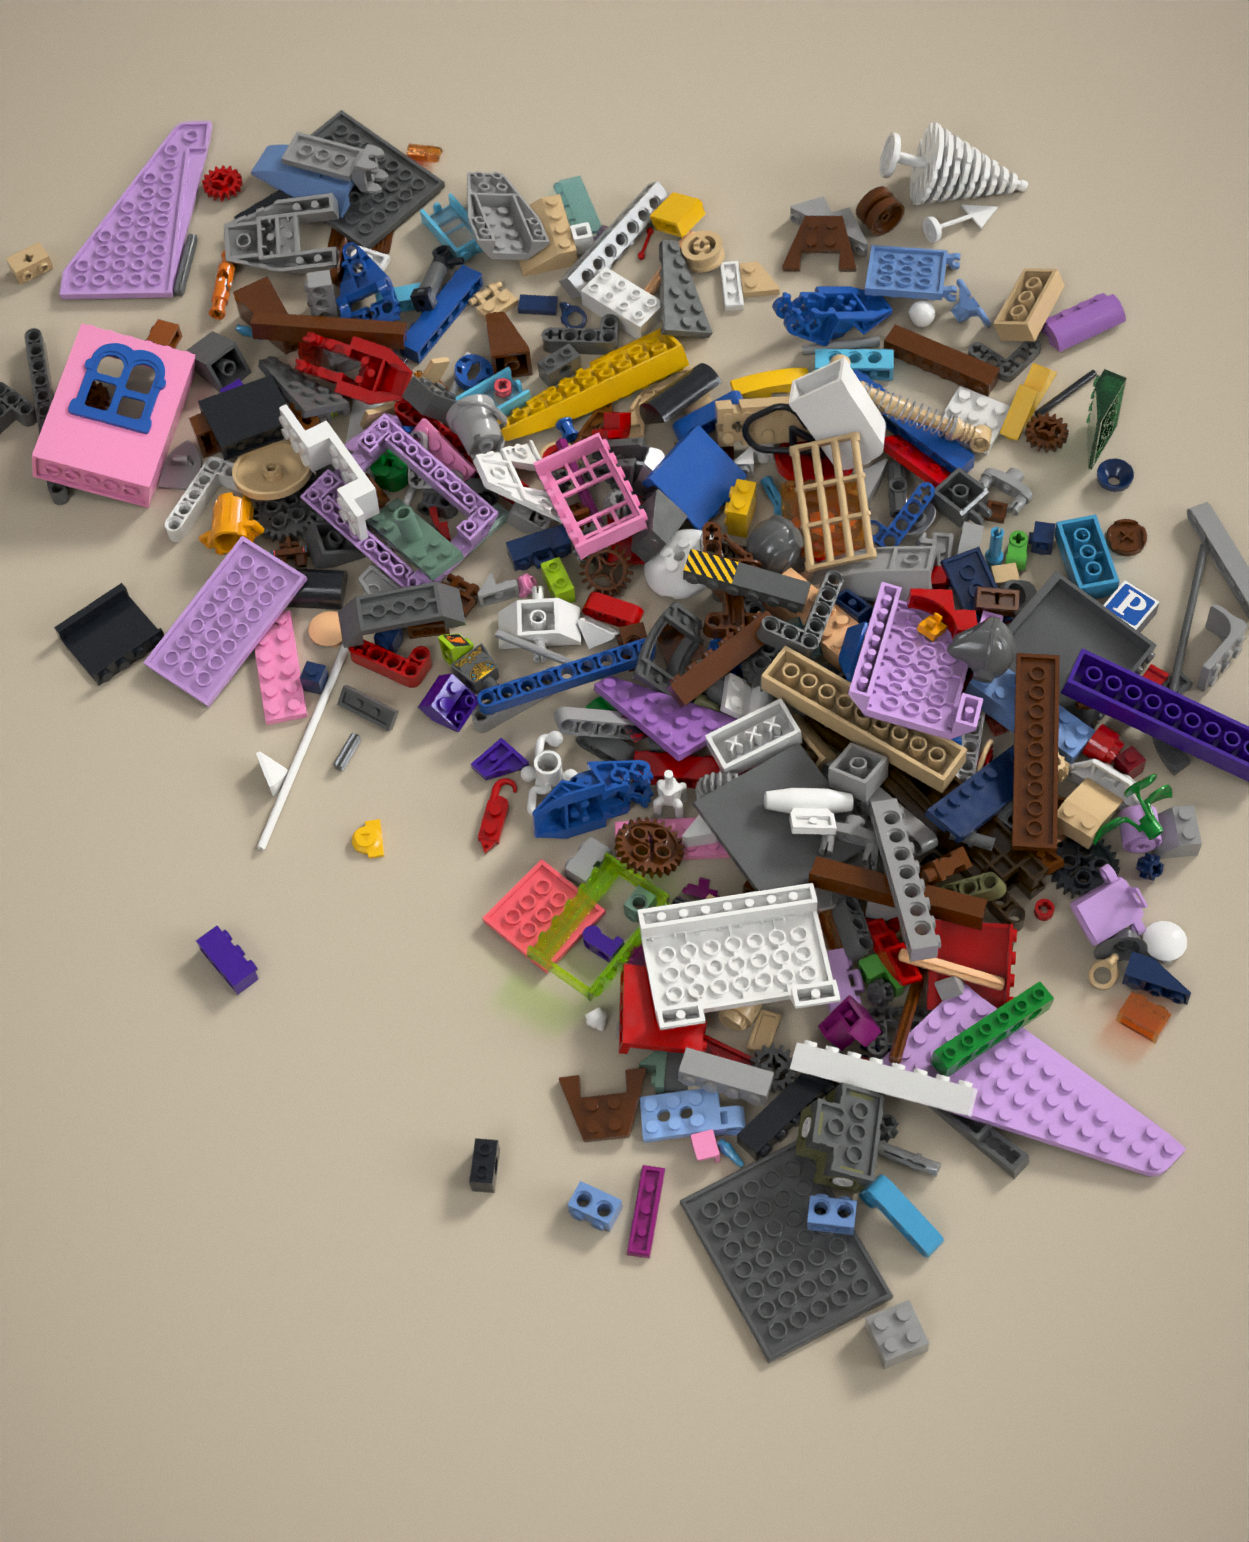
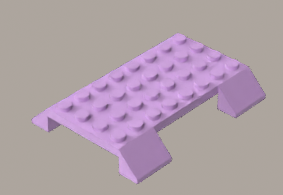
M881 582L848 695L865 716L950 740L975 731L983 698L962 693L968 664L948 654L947 647L953 643L949 630L946 628L945 633L934 641L918 632V624L931 614L918 609L908 608L907 602L898 600L902 587ZM983 610L980 622H977V624L991 616L998 617L1003 621L1004 616Z

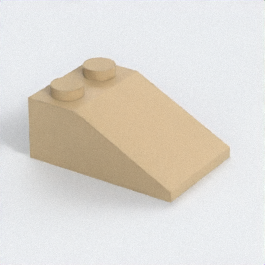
M1086 778L1059 807L1057 830L1089 849L1093 844L1097 831L1111 820L1124 800L1091 779Z

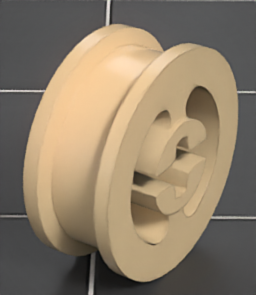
M712 231L695 232L689 235L681 245V251L688 269L693 272L703 273L712 271L719 267L725 259L722 239L717 233Z

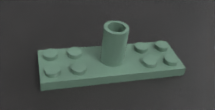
M396 498L379 510V514L366 520L369 527L431 581L464 559L463 553L399 498Z

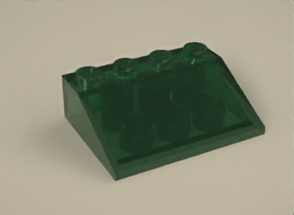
M1104 369L1101 376L1097 375L1094 380L1093 387L1095 388L1091 394V399L1093 400L1089 406L1088 411L1090 413L1086 420V423H1088L1089 469H1093L1117 428L1127 380L1126 377Z

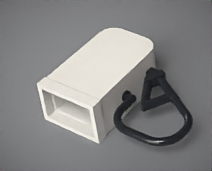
M845 357L793 380L788 404H773L748 416L742 426V435L746 443L752 449L767 454L790 455L789 447H766L757 444L749 434V427L755 420L778 410L794 414L804 429H808L811 433L809 434L794 425L790 426L789 447L797 445V436L808 442L859 432L862 465L868 464L871 460L882 454L886 431L885 419L856 377ZM851 440L840 442L842 470L854 468ZM831 445L819 447L820 459H824L827 456L833 464ZM811 449L799 452L800 455H812Z

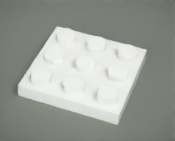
M959 386L945 409L946 414L944 418L949 419L952 414L953 416L960 417L964 424H972L973 428L977 425L988 426L992 431L991 443L988 451L983 453L988 455L999 436L1010 406ZM957 440L959 444L971 448L970 445H968V442L965 444L963 443V441L959 442Z

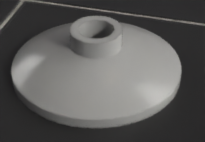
M929 503L907 533V536L919 535L931 526L936 516V509L932 503ZM914 504L908 511L911 514H916L919 512V507ZM905 521L900 522L901 531L907 528Z

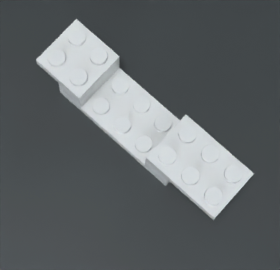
M286 404L279 407L281 415L279 416V421L283 426V429H281L282 434L286 440L289 439L291 441L294 452L301 455L300 458L305 467L308 466L312 472H315L332 463L336 470H340L343 481L348 484L337 489L339 498L336 500L341 508L339 514L344 522L347 521L349 523L350 531L354 536L357 535L361 541L367 539L368 533L365 520L380 513L375 487L327 421L305 431Z

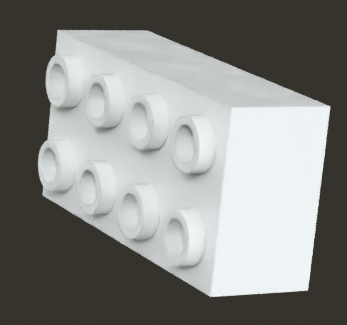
M604 267L581 290L583 306L601 317L606 314H614L618 318L619 328L636 339L651 333L661 323L662 307L660 306V300L607 267Z
M782 698L705 735L707 747L722 773L729 771V773H737V775L767 761L798 742L799 744L803 743L801 730Z

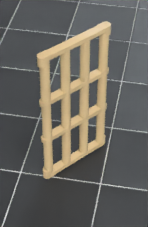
M859 432L789 447L790 457H792L796 484L794 489L798 499L801 521L800 531H802L806 558L804 564L807 573L877 558L876 548H874L870 523L871 511L868 509L864 481L866 475L863 473ZM851 440L855 474L843 477L839 443ZM831 445L835 479L824 481L819 447ZM811 449L816 483L804 485L799 452ZM856 481L861 512L849 514L844 483ZM836 485L841 516L829 519L825 488ZM817 489L821 521L809 523L805 492ZM862 519L866 554L854 556L850 521ZM842 523L846 558L834 560L830 525ZM822 527L826 562L814 564L810 529Z

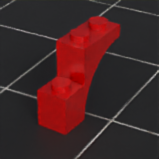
M910 589L907 607L925 611L933 616L935 612L943 617L941 622L947 626L952 639L957 634L977 625L976 610L954 609L952 590Z

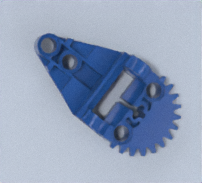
M354 242L345 244L342 250L345 261L342 262L344 274L340 283V296L335 298L341 312L340 317L393 322L401 320L399 317L401 312L400 303L390 277ZM357 250L356 254L351 256L352 251ZM363 266L362 271L357 274L358 268ZM380 292L383 299L370 304V308L366 306L353 312L352 303ZM392 306V310L387 313V308Z

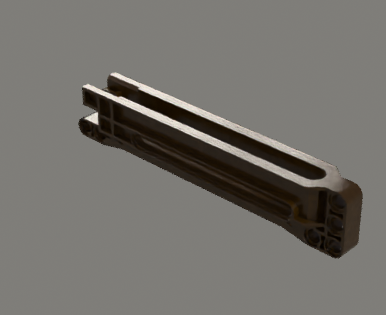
M804 714V719L822 740L842 753L850 743H854ZM888 762V777L880 787L892 798H897L898 803L935 833L938 839V846L935 849L941 855H945L962 846L964 847L972 864V867L959 872L964 879L993 872L1006 884L1005 894L998 899L988 901L986 908L1001 924H1013V929H1017V932L1023 928L1026 913L1008 891L1017 886L1031 900L1045 889V885L1040 880L1047 875L1049 869L1031 851L1012 850V832L996 816L976 830L978 834L995 838L992 852L973 845L968 847L966 843H957L955 840H950L949 831L943 832L924 815L930 807L963 782L955 776L945 791L941 793ZM1001 901L1004 905H997L995 902ZM1010 917H1017L1019 920L1014 921Z

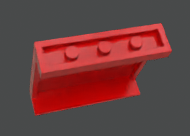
M935 920V935H939L941 940V948H938L937 958L1004 978L1005 985L1000 991L965 980L962 981L997 1009L1012 1000L1010 987L1014 988L1015 974H1011V965L1016 963V952L1012 951V942H1017V929H1013V924L983 923L982 929L978 930L943 920ZM928 970L926 1002L928 1010H934L942 1002L934 983L951 976Z
M624 964L620 974L619 1053L628 1054L630 1048L685 1053L686 1047L705 1053L707 1042L703 1040V1034L706 1032V1020L702 1024L660 1030L656 1020L647 967Z

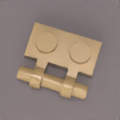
M501 281L487 285L485 290L482 292L478 291L468 300L471 306L479 304L476 307V311L485 321V314L502 311L506 313L518 305V299L507 288L501 292L499 291L503 287ZM489 295H492V296H493V297L490 298L489 300H487V301L485 300V298L488 297Z

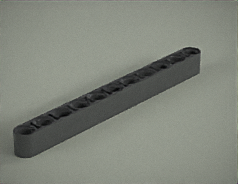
M31 328L26 331L24 337L40 435L54 398L46 343L41 331L37 328ZM47 481V487L53 502L57 505L66 504L70 499L69 487Z

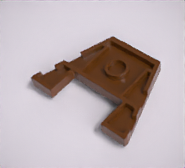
M805 216L782 265L783 271L800 272L802 253H840L839 272H857L843 216Z
M646 1068L625 1070L627 1092L581 1097V1078L579 1075L559 1077V1082L584 1142L630 1138L639 1097H641L643 1091L642 1086L647 1076Z

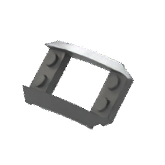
M673 602L661 614L647 635L639 652L632 680H639L652 690L672 696L666 689L671 685L669 680L678 673L680 676L684 675L685 668L698 646L704 643V639L700 636V630L703 629L702 620L677 602ZM668 623L685 635V637L674 651L664 671L649 659L659 634Z

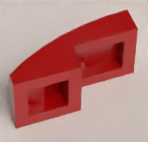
M430 507L429 514L433 528L450 542L448 522L439 523L437 507Z

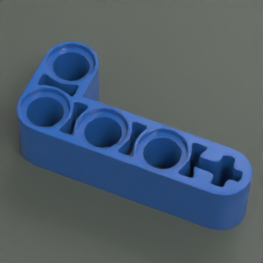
M737 390L731 391L675 421L672 429L678 442L696 425H699L707 434L714 431L715 423H717L715 401L731 400L732 405L739 404V399H744L741 392Z
M929 482L921 483L888 528L876 520H870L871 525H875L879 529L876 535H872L873 543L878 547H887L884 544V539L892 537L895 540L894 546H899L933 499L935 494L934 486ZM928 488L930 496L925 495L921 503L918 500L922 494L921 489L926 490ZM911 504L917 505L919 512L911 514L908 511V506ZM900 520L905 521L907 524V528L903 531L896 528V523Z

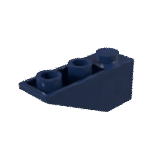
M1132 951L1122 984L1134 990L1147 991L1155 997L1162 996L1177 1004H1188L1191 992L1154 958Z

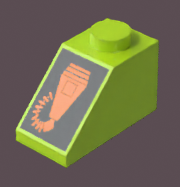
M459 633L438 637L442 658L449 665L474 648L473 643L468 638H463Z

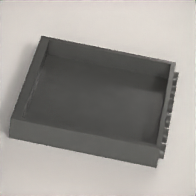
M1057 571L1007 626L1013 635L1016 646L1015 657L1009 669L1015 673L1016 653L1060 655L1059 705L1092 729L1095 728L1093 723L1096 720L1101 721L1105 714L1095 709L1077 710L1075 706L1077 701L1060 693L1081 649L1083 648L1138 675L1144 669L1141 666L1145 662L1149 664L1156 655L1153 653L1157 646L1155 643Z

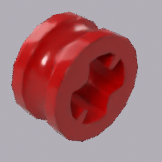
M1049 899L1038 900L1034 908L1035 917L1041 921L1050 920L1055 909L1053 902ZM1042 906L1047 907V913H1042Z

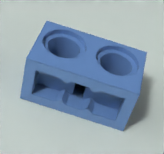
M582 1181L579 1182L568 1203L569 1213H571L570 1215L574 1219L579 1221L584 1219L600 1231L604 1229L611 1231L623 1208L622 1200ZM582 1200L590 1202L586 1207H580L578 1203ZM601 1210H609L610 1214L602 1217L599 1215V1212Z
M826 1194L810 1195L807 1230L854 1235L857 1201L845 1196L829 1198ZM818 1208H823L826 1210V1214L817 1215L814 1211ZM840 1211H846L850 1214V1216L847 1218H841L838 1215V1213Z

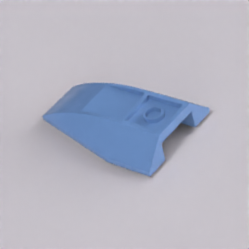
M269 145L266 147L251 171L253 176L275 189L281 190L291 198L333 193L338 201L339 218L344 216L350 206L348 194L355 184L353 180L349 182L283 164L281 158L289 145Z

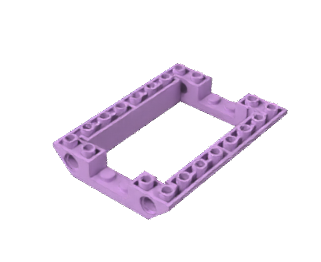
M383 414L357 440L359 448L352 454V457L363 472L389 449L468 518L467 520L464 519L456 527L458 534L450 541L463 553L464 558L488 535L499 512L386 414ZM327 469L300 496L304 502L402 588L431 582H441L460 563L458 562L431 581L419 569L414 572L413 569L368 530V538L363 541L357 535L354 536L350 531L349 523L342 520L339 514L341 508L335 502L339 498L337 489L348 484L343 481L339 469L334 472Z

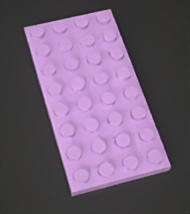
M242 536L143 662L144 665L199 702L210 707L307 581V577Z

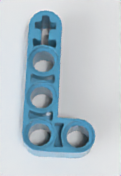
M882 1174L876 1176L872 1184L858 1193L860 1199L868 1207H877L924 1257L929 1258L944 1242L942 1235L886 1176Z

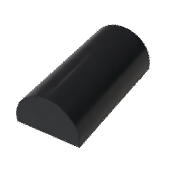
M699 363L643 402L639 408L640 416L644 424L666 423L720 385L722 381L713 368L705 363Z
M294 568L305 575L307 581L287 607L340 610L343 607L348 579L346 570Z

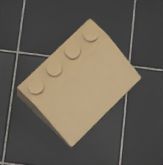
M560 194L540 198L529 206L540 218L550 243L528 260H518L523 277L571 267L577 261V250Z

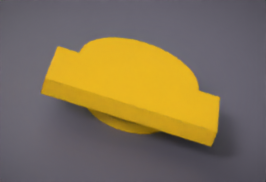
M380 819L365 821V826L358 828L352 835L354 849L361 854H368L369 859L384 857Z

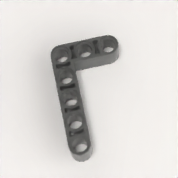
M835 570L826 573L818 588L803 629L776 617L766 616L756 631L759 641L779 650L787 646L811 659L824 633L842 586L843 576Z

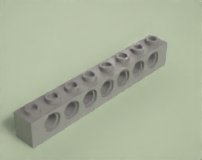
M659 181L648 184L558 281L572 299L576 297L582 298L581 290L604 267L611 269V264L621 258L623 251L632 246L635 242L634 239L643 234L646 230L645 227L652 223L650 215L669 196Z
M897 798L871 802L870 817L910 962L937 958L938 948H941V940L939 935H935V918L929 914L930 901L928 897L924 896L923 878L920 879L918 875L920 873L918 860L914 861L913 842L908 840L910 833L908 824L903 822L905 818L904 809L902 806L899 807Z

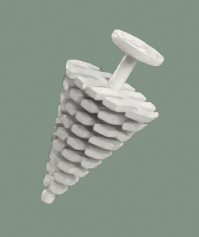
M937 122L930 123L928 128L925 129L923 139H920L917 147V155L900 152V135L891 132L884 143L880 157L879 173L880 177L889 178L893 174L897 163L912 166L910 198L914 205L923 204L924 202L927 204L935 201L943 202L947 199L948 201L957 200L958 198L967 199L971 196L972 198H977L982 193L983 196L992 195L993 192L994 194H1002L1004 190L1005 194L1013 193L1015 189L1025 192L1028 188L1027 181L1018 180V176L1015 173L1010 172L1009 174L1008 169L1004 166H998L997 161L990 160L987 155L981 154L975 147H970V144L966 141H962L956 135H951L950 131L942 128Z

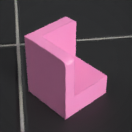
M713 1129L690 1135L693 1151H695L697 1161L714 1158L715 1163L720 1162V1154Z

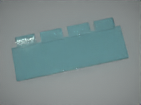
M581 176L559 180V182L553 185L556 194L561 196L570 226L589 222L592 234L603 232L602 225Z

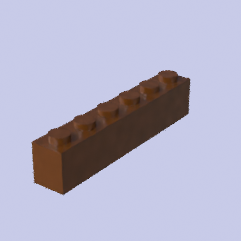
M896 324L884 340V349L893 350L895 358L987 397L999 380L1000 368Z
M768 610L763 614L758 611L750 618L752 622L749 625L745 626L744 623L734 630L736 635L732 638L728 636L718 642L719 648L715 651L712 648L701 655L703 658L698 664L696 661L692 662L685 668L687 672L684 675L680 676L678 673L669 680L671 685L666 689L681 708L765 644L759 641L756 631L764 617L772 616Z

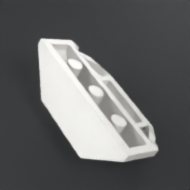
M1091 759L1069 765L1067 780L1079 786L1086 778L1091 779L1124 800L1118 809L1119 811L1130 806L1140 805L1135 793L1128 798L1124 796L1125 790L1136 782L1129 775L1115 770L1110 764L1103 763L1097 759Z

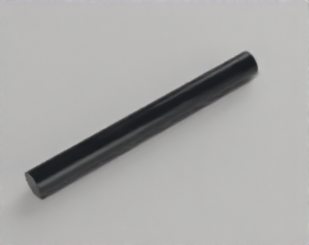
M1092 369L1034 412L1035 416L1038 417V413L1044 415L1097 376L1096 371Z

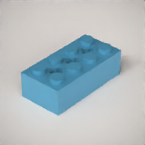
M1097 515L1056 522L1054 537L1069 581L1094 599L1112 596L1118 589L1120 581Z

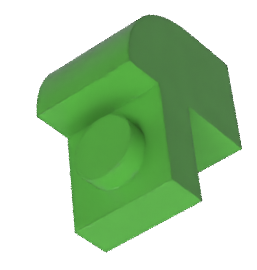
M876 953L858 961V969L861 970L862 979L867 986L874 983V980L883 978L885 982L889 981L893 986L895 998L903 994L904 986H901L894 979Z

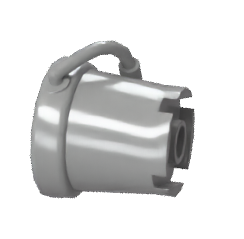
M484 394L464 397L453 404L447 412L446 421L450 429L458 435L468 455L470 454L473 460L476 455L487 454V452L495 450L499 452L504 447L505 439L501 429L507 426V417L495 406L491 397Z

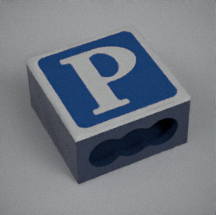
M1124 581L1103 606L1141 633L1157 614L1159 601L1136 586Z

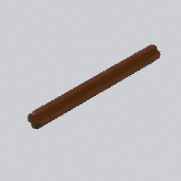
M917 966L923 978L921 981L910 984L890 1051V1063H901L927 969Z

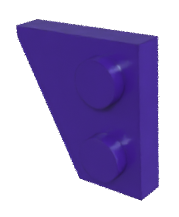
M503 738L496 741L471 763V768L485 781L522 770L525 766H530L529 761Z

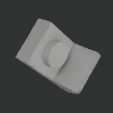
M492 572L478 592L480 607L520 597L516 579L496 584Z

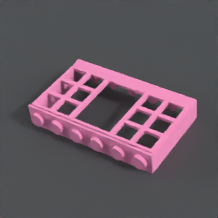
M599 433L533 463L537 475L581 560L644 529H648L645 522L648 520L645 510L639 509L640 502L636 494H631L633 489L629 481H624L625 474L621 466H616L618 461L614 453H609L608 450H611L606 438L602 440ZM599 450L603 459L590 465L586 456ZM582 458L586 467L573 473L568 464ZM606 463L610 472L597 478L592 469ZM565 466L569 475L555 481L551 472ZM589 471L593 480L579 486L575 477ZM613 477L625 500L576 522L565 498ZM572 480L576 488L562 494L558 485ZM628 505L632 514L618 519L615 510ZM611 513L615 522L601 528L597 518ZM593 521L597 530L584 536L579 527Z

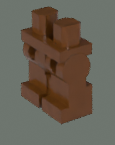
M962 846L920 866V873L918 875L920 879L923 878L924 884L933 886L954 874L972 867V864Z

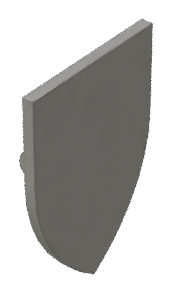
M189 440L178 445L166 458L161 472L159 489L187 490L202 468L200 454Z

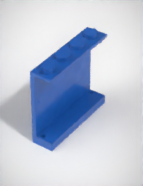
M696 425L682 437L644 479L642 484L646 488L654 485L688 516L686 519L693 525V529L702 531L704 524L710 518L714 519L721 512L719 508L722 505L725 506L726 502H730L729 493L731 486H735L737 479L745 480L747 475L699 425Z

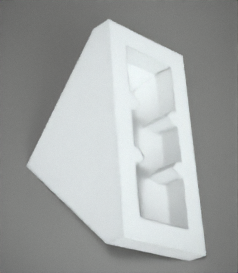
M589 616L578 620V625L589 649L617 638L616 636L620 635L619 630Z
M257 752L258 761L272 796H277L289 770L263 753Z

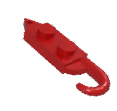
M502 778L494 783L490 798L487 801L478 834V841H481L485 854L496 844L499 845L509 810L508 800L503 796H499L501 787L510 785L513 788V793H517L516 783L509 778Z

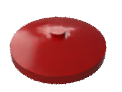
M808 441L797 442V445H798V444L800 445V444H804V443H809V442H808ZM789 442L782 443L779 447H789ZM775 454V468L783 478L795 484L792 457L787 454ZM800 455L804 485L816 483L812 455ZM826 456L824 459H821L824 481L835 479L834 465ZM854 468L843 470V477L851 475Z

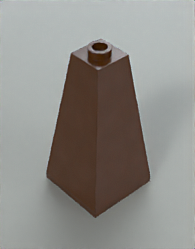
M264 277L233 292L239 316L248 325H250L254 312L288 314L268 277ZM268 340L286 355L303 347L302 342Z
M502 311L485 314L494 375L507 367L511 369L512 378L533 375L530 349L506 313Z

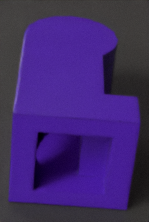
M590 925L583 931L585 947L612 965L625 949V943L622 938L616 936L612 940L604 935L597 926Z

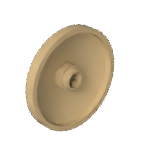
M278 441L240 455L233 465L232 476L236 488L243 495L256 500H276L300 490L310 479L312 471L308 466L305 467L300 458L301 455L294 452L290 441Z

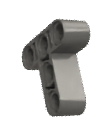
M0 382V434L15 420L24 426L30 427L37 423V415L33 404L8 385Z

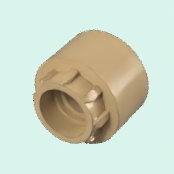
M762 1004L720 1010L718 1014L719 1020L723 1025L734 1031H743L745 1028L752 1026L762 1008Z

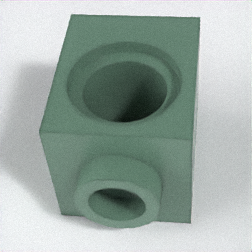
M638 885L624 903L626 918L631 922L639 923L638 910L640 909L634 907L636 905H643L644 907L641 909L657 907L656 895Z

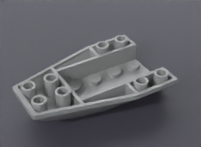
M467 172V220L476 243L490 259L528 260L549 245L550 241L540 218L503 173Z
M936 546L874 547L877 553L876 559L817 570L813 574L811 584L818 589L826 573L835 570L843 576V583L839 593L846 588L863 600L876 602L881 582L902 587L898 600L907 602L911 588L932 589L933 566H938L941 553ZM866 549L854 551V556L866 554ZM846 553L834 556V560L846 558Z

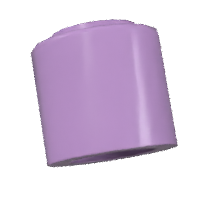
M1134 805L1121 810L1118 817H1128L1140 825L1139 820L1146 814L1141 805ZM1151 806L1155 818L1159 822L1157 810L1155 807ZM1127 822L1119 826L1122 846L1128 852H1149L1158 848L1162 843L1161 834L1149 840L1143 831L1139 833L1135 827Z

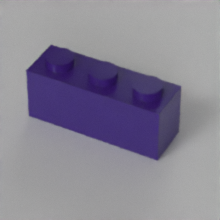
M216 925L197 939L196 942L200 951L238 995L259 980L256 974L258 968L251 959L247 961L244 958L245 953L238 944L236 946L233 945L231 942L233 939L227 930L222 931Z

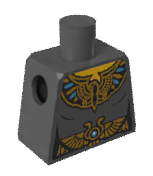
M482 643L450 665L452 674L474 693H479L485 688L499 685L496 682L499 678L498 668Z

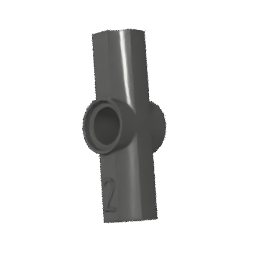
M893 460L891 463H888V497L890 517L895 519L907 502V482L905 467L896 460Z

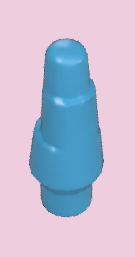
M240 324L236 326V331L240 332L241 335L253 338L252 328Z
M721 1138L717 1142L721 1153L740 1168L743 1167L745 1163L733 1146Z

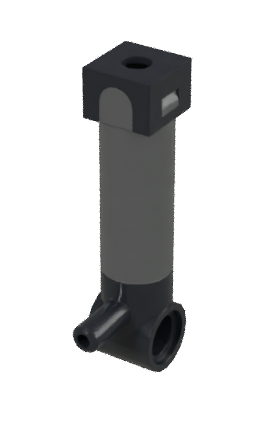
M448 245L439 246L432 251L433 260L419 288L413 289L410 295L416 312L434 310L437 304L436 295L448 271L456 265L464 264L463 257H453Z

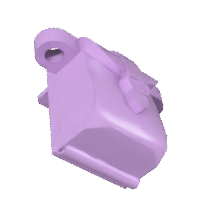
M1109 864L1099 868L1104 883L1070 904L1075 918L1093 946L1100 944L1128 926L1138 936L1146 932V928L1141 920L1144 915L1142 908L1148 907L1145 899L1137 887H1130L1123 877H1117Z

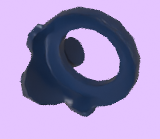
M560 302L561 323L566 328H584L587 323L586 313L576 305L571 306L566 302ZM572 312L581 314L583 318L578 326H573L568 322V316Z

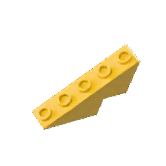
M1032 363L1024 385L1019 384L999 434L1006 436L1007 439L1018 441L1027 422L1030 421L1057 374L1056 371Z

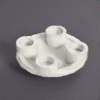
M1155 922L1148 926L1143 934V940L1147 943L1148 954L1164 964H1169L1172 960L1178 959L1187 948L1185 932L1172 922Z

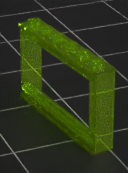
M608 852L604 854V862L601 866L593 868L591 878L587 883L584 884L582 882L580 884L578 894L573 900L569 898L566 901L564 911L559 916L555 915L552 918L550 928L546 932L542 931L539 934L536 945L534 947L529 945L527 948L528 958L539 963L588 998L590 1002L595 996L599 997L605 989L604 984L608 979L610 981L614 979L620 964H625L631 957L630 952L634 947L638 948L642 944L640 926L590 987L551 959L611 885L620 876L636 888L639 885L656 895L658 903L655 907L670 905L669 894L640 874H634L633 869L627 870V865L621 864L620 860Z

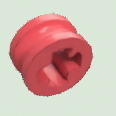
M500 378L495 381V394L500 398L510 396L512 393L511 382L506 378Z

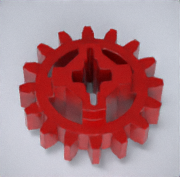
M222 165L221 169L215 166L214 171L208 170L209 175L204 174L205 180H202L204 192L207 193L208 198L213 196L214 201L220 198L221 202H223L224 198L231 200L230 196L236 197V192H241V187L243 186L241 174L238 173L237 169L232 170V166L225 168Z

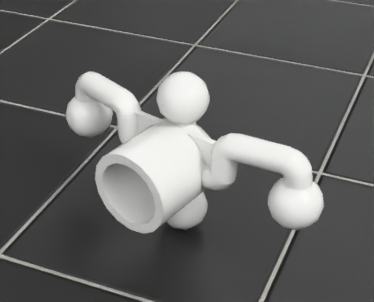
M551 731L549 734H542L538 737L535 747L534 767L525 766L520 773L521 778L525 782H533L536 779L535 786L529 790L527 811L531 816L536 807L537 794H547L561 780L570 781L571 777L578 774L574 769H567L563 772L559 754L550 750L543 751L545 742L552 747H558L562 744L563 736L559 731ZM551 768L554 769V770L548 771V772L544 771V770H546V769H551Z

